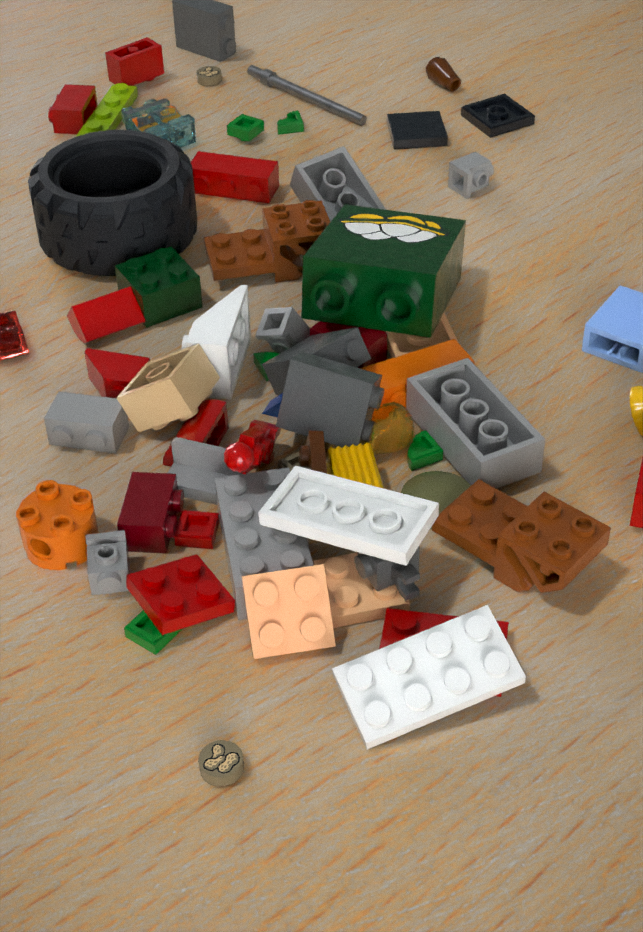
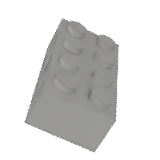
M469 358L407 378L406 411L423 431L426 430L443 449L444 456L470 485L480 479L498 489L542 472L545 438Z
M289 468L214 478L217 509L238 621L247 619L241 576L313 566L306 537L263 526L259 522L258 512L290 473Z

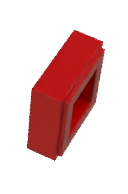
M182 510L174 538L175 546L213 549L220 523L219 513Z

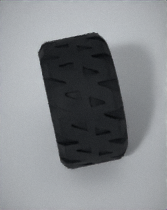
M105 130L80 135L64 141L46 152V155L38 159L31 169L28 186L40 247L47 257L53 258L56 264L68 270L88 275L116 276L115 265L124 263L131 258H138L153 253L160 248L172 247L178 254L182 253L190 245L193 235L197 231L193 169L190 159L179 146L156 135L133 130Z

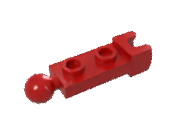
M260 420L251 421L249 429L240 434L239 441L230 444L224 452L226 466L234 472L247 474L255 467H259L261 463L270 464L275 456V452H273L277 437L280 435L281 428L276 427L275 424Z

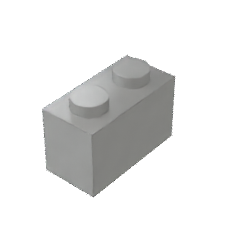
M59 391L44 417L49 445L115 454L129 428L128 415L116 398Z

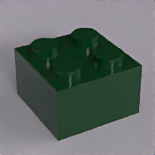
M172 247L160 248L153 253L138 258H131L124 263L115 265L118 290L131 286L146 322L142 323L146 328L203 308L200 276Z

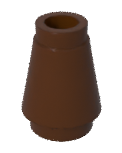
M435 57L428 62L426 73L429 80L451 92L460 87L461 79L445 58Z

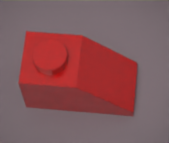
M86 348L84 352L90 381L102 397L117 399L118 395L142 367L150 362L148 357Z

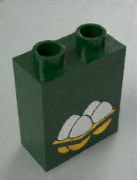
M344 204L303 256L301 318L431 338L461 279L466 220Z

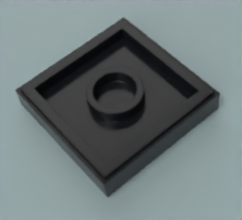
M506 94L461 107V116L490 138L535 123V115Z
M440 111L387 114V125L393 149L447 145L448 136Z

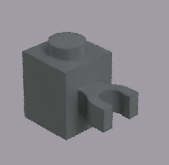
M420 546L406 566L357 552L358 556L354 558L356 569L363 579L367 578L376 591L395 584L405 601L420 595V589L414 583L420 580Z

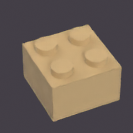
M198 343L146 363L118 395L117 400L138 432L150 428L156 431L167 426L171 421L177 419L186 421L195 416L199 411L198 406L212 394L211 389L220 377Z

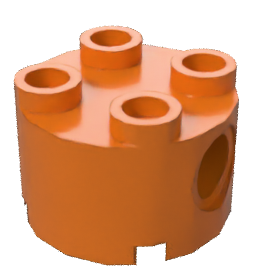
M45 480L37 484L36 491L31 492L22 500L16 511L23 547L31 563L43 569L63 570L67 569L66 563L76 561L78 566L87 561L86 535L99 533L90 491L74 485L58 484L54 480Z

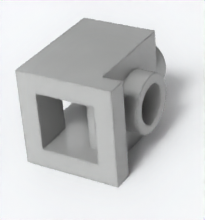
M476 151L449 162L448 187L464 198H470L472 192L489 186V177L494 173L492 163Z
M293 307L265 309L255 336L258 340H266L275 352L282 353L310 337V327Z
M125 530L87 534V573L91 594L101 595L129 591L126 588V575L130 574V561Z

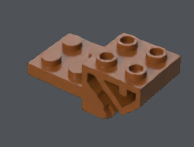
M306 200L298 204H276L272 207L262 208L263 229H247L243 232L230 234L217 233L213 236L204 237L205 250L213 280H225L268 273L273 274L275 283L298 280L303 275V264L300 255L304 256L330 223L322 200Z
M478 479L439 514L432 525V531L494 567L493 578L516 592L529 591L536 585L540 593L563 590L608 545L611 527L545 491L527 506Z

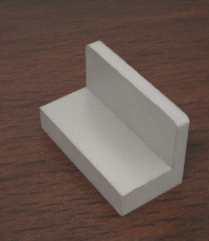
M175 437L171 443L174 463L167 473L176 474L178 489L184 490L185 498L217 505L214 478L242 474L234 472L226 466L224 462L226 448Z

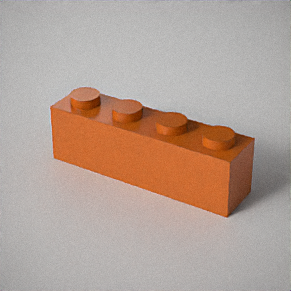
M455 339L360 368L382 375L380 387L384 388V396L379 409L374 408L372 421L406 410L407 378L465 358H469L474 365L475 361Z

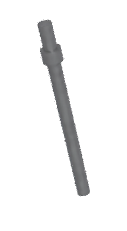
M254 65L248 67L247 73L260 79V82L269 87L275 86L361 126L366 123L367 117L280 78L276 72L269 69L263 70Z

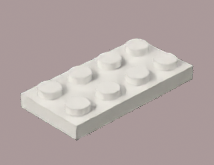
M295 466L264 504L258 515L260 525L406 566L439 516V503Z
M488 605L332 668L333 677L367 750L522 685L526 680L524 671Z

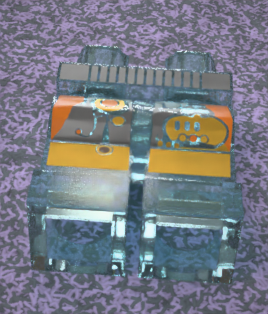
M153 98L145 101L143 106L137 108L130 106L122 109V120L126 130L150 133L169 140L180 148L196 142L195 119L189 114L182 116L175 106L170 105V101L166 98L158 101ZM178 136L185 137L183 139L178 140Z

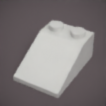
M240 285L197 318L192 324L189 335H184L182 349L199 343L220 377L211 389L212 394L208 398L232 399L251 341L248 285Z

